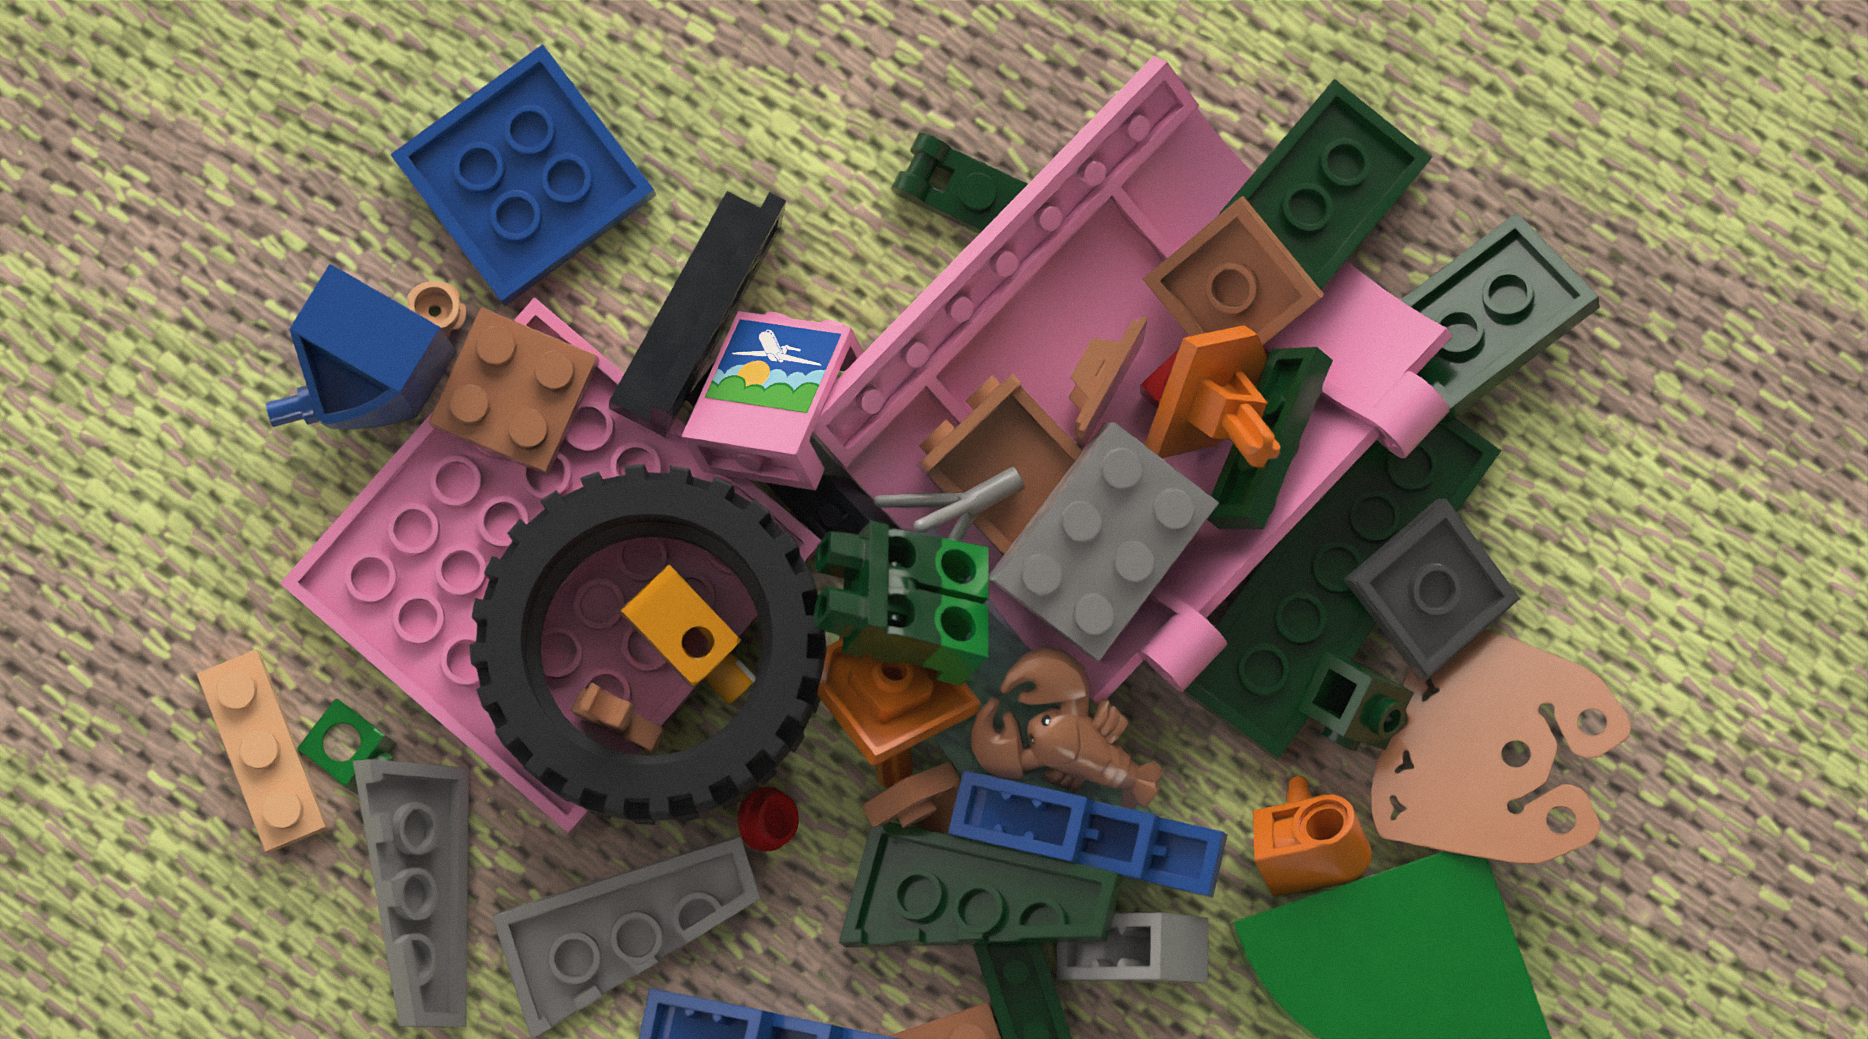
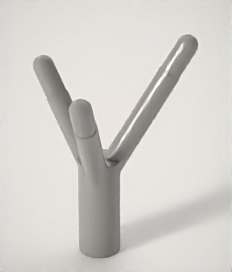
M1012 466L966 492L878 495L874 498V504L878 508L944 507L917 520L914 523V530L922 533L961 515L947 539L962 542L978 514L1025 489L1021 476Z

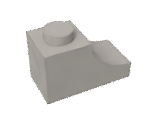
M1169 913L1114 914L1107 941L1057 943L1056 980L1208 983V917Z

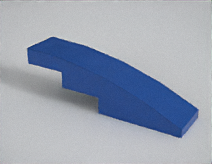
M963 770L948 831L950 835L1113 871L1125 878L1211 898L1214 896L1228 836L1223 831L1160 818L1155 814L1092 801L1087 797Z
M649 988L639 1039H899Z

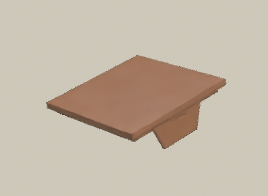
M1141 316L1139 322L1132 320L1120 342L1092 338L1070 377L1076 385L1068 398L1080 411L1075 421L1074 441L1077 442L1078 447L1082 451L1143 345L1147 318Z

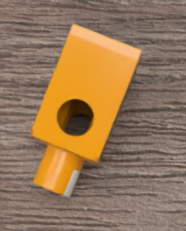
M670 565L664 567L618 611L690 686L694 687L704 679L730 705L756 680V677L731 652L741 642L739 637ZM692 627H696L709 641L705 653L697 658L682 645L684 634Z

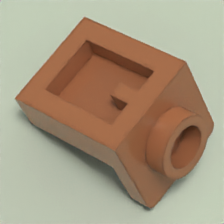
M949 761L901 780L861 806L873 828L898 819L902 828L918 823L920 829L950 835L948 831L961 780L952 762Z

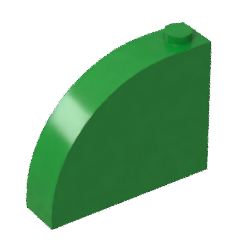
M1443 851L1229 924L1242 960L1256 984L1289 1022L1312 1039H1551L1489 861L1486 858Z

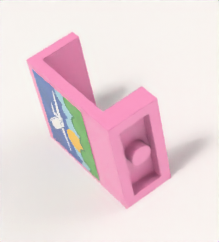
M738 311L681 436L702 472L816 490L825 468L809 439L838 372L846 371L864 353L852 328L833 320H823L818 323L790 319L776 312H767L762 315Z

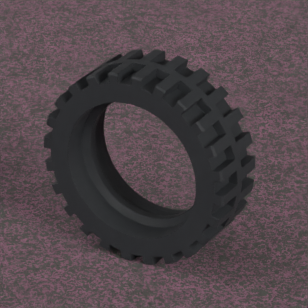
M644 464L624 466L625 475L602 479L598 471L581 477L580 480L583 487L563 497H560L557 490H555L540 501L545 509L532 521L526 524L519 519L507 533L512 539L511 544L501 559L492 555L484 571V574L489 579V583L483 600L475 598L471 618L477 623L476 643L470 644L471 664L477 669L480 688L476 689L482 708L488 712L496 728L494 732L504 747L522 764L523 768L550 791L567 802L570 801L587 809L592 814L607 819L616 817L632 820L635 824L655 825V821L678 819L682 823L700 819L699 814L722 806L725 810L741 802V795L759 783L764 786L777 774V766L790 751L796 752L805 738L803 732L812 713H817L821 700L816 693L824 668L827 650L826 635L824 630L814 627V607L819 594L811 570H808L800 554L799 547L789 532L781 530L772 520L770 511L755 499L752 502L744 499L735 493L732 484L717 477H714L712 483L692 476L689 468L670 465L669 473L647 472ZM645 537L681 540L708 551L725 563L737 575L750 594L758 613L762 637L761 661L756 681L748 699L736 716L722 730L708 740L680 752L656 756L633 755L607 748L593 741L574 727L563 715L549 691L541 657L544 621L549 606L564 580L576 567L596 552L622 541Z

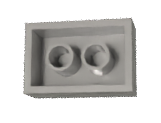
M1115 422L1104 423L991 571L989 580L1087 656L1099 661L1219 502Z

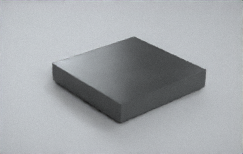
M1440 498L1436 499L1343 579L1417 678L1423 680L1429 679L1521 599L1448 500Z

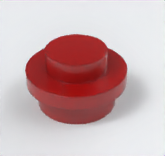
M755 788L746 794L740 804L737 818L738 829L742 839L750 848L764 852L775 851L788 843L796 834L799 824L797 807L789 796L777 788Z

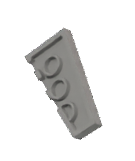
M372 759L353 761L399 1027H466L469 768Z
M741 835L494 913L492 918L531 1039L543 1034L561 1020L578 1010L580 1011L601 998L603 994L632 976L643 972L661 958L687 942L693 941L759 900L760 893Z

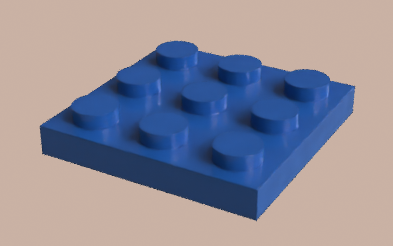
M543 44L390 154L504 307L656 196L653 187Z

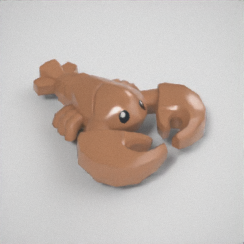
M1043 647L1025 653L1008 670L1000 687L1002 693L1008 694L1017 685L1031 681L1036 686L1032 689H1024L1016 701L1026 704L1061 702V707L1044 711L1029 721L1027 733L1030 746L1023 748L1019 721L1011 709L1002 717L1004 729L995 728L993 717L1000 700L991 697L980 707L971 725V748L980 766L997 778L1010 780L1021 779L1027 772L1048 766L1053 769L1046 770L1043 776L1051 783L1077 792L1084 780H1089L1094 784L1121 790V807L1134 810L1139 804L1141 807L1146 808L1160 788L1161 784L1158 779L1162 775L1163 769L1155 761L1138 766L1132 761V756L1122 749L1121 744L1116 742L1128 726V720L1125 716L1121 715L1115 706H1111L1107 699L1099 701L1095 715L1088 711L1090 683L1085 668L1067 652Z

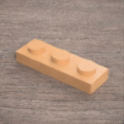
M256 649L197 673L265 852L271 853L329 829L260 651Z

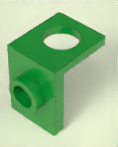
M335 699L298 746V750L335 777V781L358 795L353 761L368 759L394 761V757L390 755V752L397 743L339 699ZM337 724H349L360 735V747L351 759L346 761L331 759L323 747L326 732Z

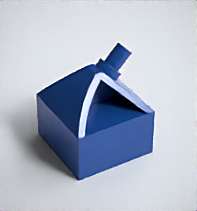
M329 264L289 328L306 386L297 388V395L266 402L272 427L304 419L307 425L320 422L330 429H365L411 420L418 417L457 352L440 326L334 265Z

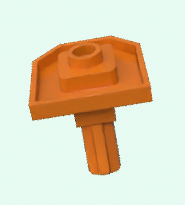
M1243 325L1183 338L1145 446L1160 458H1167L1217 446L1223 439L1232 440L1251 466L1264 467L1268 459L1277 458L1280 452V445L1275 440L1274 434L1262 420L1267 401L1256 389L1268 359L1259 335Z
M842 639L827 647L821 682L816 693L871 766H875L876 779L885 788L892 787L912 774V746L977 714L981 704L980 700L965 682L959 686L937 680V670L907 662L891 663L871 658L866 653L861 658L842 654Z

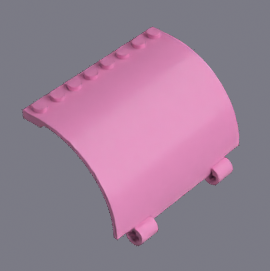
M1153 56L834 382L812 435L873 502L874 498L878 495L943 493L917 466L927 456L919 445L946 419L955 428L974 410L965 401L992 375L1002 384L1008 377L1014 374L1020 380L1021 387L1074 441L1075 421L1080 414L1079 409L1068 398L1076 385L1070 378L1092 338L1120 342L1132 320L1139 322L1141 316L1147 318L1143 345L1086 446L1104 423L1111 422L1118 424L1145 445L1157 409L1140 393V384L1180 347L1183 338L1189 336L1142 279L1214 220L1253 174L1198 110L1200 105L1166 61ZM1346 261L1322 290L1324 296L1263 345L1267 358H1269L1272 349L1318 347L1333 360L1322 386L1320 398L1312 410L1301 437L1297 454L1292 459L1276 498L1275 508L1270 514L1264 529H1218L1206 520L1099 661L1087 656L990 580L989 598L984 603V605L989 606V615L1030 651L1043 647L1063 650L1081 663L1085 668L1090 683L1089 699L1096 705H1098L1101 699H1107L1143 660L1171 686L1183 692L1228 645L1220 632L1206 618L1376 440L1390 452L1404 459L1449 413V406L1441 395L1424 379L1416 375L1453 337L1446 327L1409 307ZM1223 439L1217 446L1162 459L1211 496L1233 442L1232 440ZM892 507L880 509L901 530L916 532L914 530V523L917 520L944 507ZM961 515L926 530L922 534L947 539ZM972 524L962 542L989 547L990 574L1003 555ZM971 576L967 579V583L970 582Z

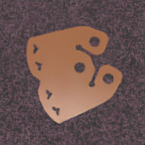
M1487 629L1481 632L1430 677L1433 685L1440 691L1433 694L1425 702L1422 701V696L1428 690L1426 680L1418 679L1409 667L1403 683V687L1414 692L1406 708L1408 724L1392 736L1386 750H1381L1377 759L1371 788V811L1375 828L1381 838L1516 864H1540L1587 846L1597 838L1601 826L1589 797L1581 788L1571 784H1561L1525 805L1521 814L1510 813L1507 809L1510 800H1519L1548 781L1558 745L1545 717L1540 716L1538 713L1541 704L1548 703L1555 707L1553 716L1571 752L1579 757L1587 759L1600 757L1629 738L1631 724L1628 715L1597 674L1575 662ZM1596 709L1605 715L1607 725L1603 732L1592 736L1583 733L1579 729L1577 724L1578 718L1585 710ZM1512 741L1525 743L1531 752L1528 763L1518 768L1507 765L1501 756L1502 749L1507 743ZM1409 751L1410 760L1414 768L1403 770L1397 774L1395 770L1403 764V753ZM1391 796H1395L1397 801L1406 807V810L1401 812L1394 821L1391 820V814L1394 811V807L1390 802ZM1566 807L1574 813L1576 824L1570 832L1557 834L1550 830L1546 819L1552 809Z

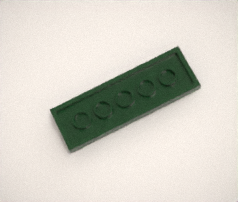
M1446 416L1404 459L1390 452L1376 440L1268 553L1215 626L1228 645L1182 693L1278 761L1309 718V716L1297 710V707L1325 651L1351 660L1376 625V622L1343 579L1436 499H1447L1454 510L1458 512L1501 450L1458 419L1454 418L1449 421Z

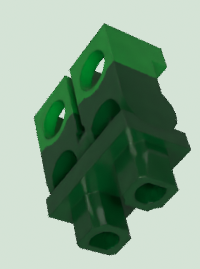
M870 521L858 535L829 531L818 544L816 549V570L821 574L843 578L844 589L826 586L818 595L814 607V627L842 636V654L861 658L866 653L871 658L891 663L907 662L937 670V680L959 686L989 658V606L984 605L989 598V547L907 530H889L888 524ZM971 576L970 582L967 583V579ZM971 632L970 640L966 641V636Z

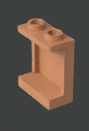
M1014 374L1008 377L1002 384L992 375L965 401L974 410L956 428L946 419L919 445L927 456L917 465L943 493L966 492L1012 466L1017 470L1023 480L1025 489L981 512L972 523L1002 555L1007 552L1083 452L1021 387L1020 380Z

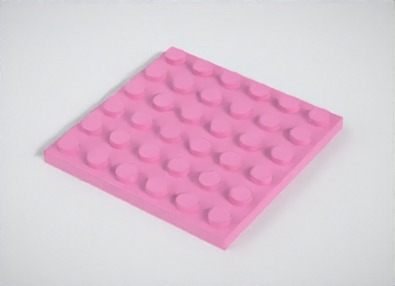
M534 297L514 321L595 354L600 360L549 475L542 474L431 427L428 423L432 415L431 413L280 584L571 835L590 812L570 801H565L523 768L522 764L504 747L494 732L496 728L488 712L482 708L476 689L480 688L477 669L471 664L470 644L476 643L477 623L471 618L475 598L483 600L489 583V579L484 574V571L492 555L501 559L511 544L512 539L507 534L519 519L526 524L532 521L545 509L540 501L555 490H557L560 497H563L583 487L580 480L581 477L598 471L602 479L625 475L624 466L644 464L647 472L669 473L670 465L689 468L693 477L711 483L714 477H717L732 484L735 493L749 502H752L754 499L770 511L772 520L781 530L789 532L798 545L805 564L814 556L821 540L751 480L702 472L681 437L686 425L679 419H675L666 437H663L610 410L609 400L624 373ZM661 537L635 538L613 544L596 552L584 560L564 580L549 606L544 621L541 640L542 666L549 691L563 715L581 733L607 748L622 753L641 755L644 750L629 743L620 736L614 735L607 727L602 729L574 715L571 708L582 687L588 689L591 683L595 684L605 692L635 705L636 708L633 714L639 715L664 728L705 681L702 679L694 687L686 683L618 613L625 604L664 567L670 565L740 640L759 619L754 602L737 575L716 556L700 547L681 540ZM696 627L687 630L682 638V645L695 658L703 655L708 648L709 641Z

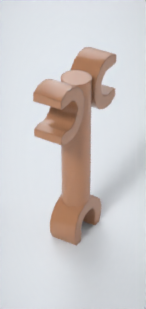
M592 683L588 689L582 687L571 708L574 715L602 729L607 727L614 735L620 736L629 743L653 755L656 754L666 734V731L661 726L633 714L636 708L635 705L605 692L602 688Z

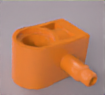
M1297 775L1289 779L1286 804L1253 810L1254 859L1272 897L1344 885L1359 878L1371 864V846L1353 806L1345 798L1337 795H1320L1312 798L1308 787V780L1303 776Z

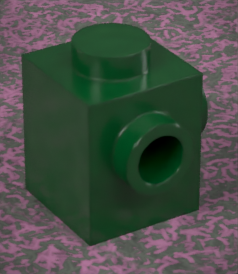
M1325 651L1297 710L1323 724L1325 728L1322 735L1347 749L1357 751L1360 743H1365L1386 750L1392 736L1403 725L1406 708L1414 692L1366 665Z

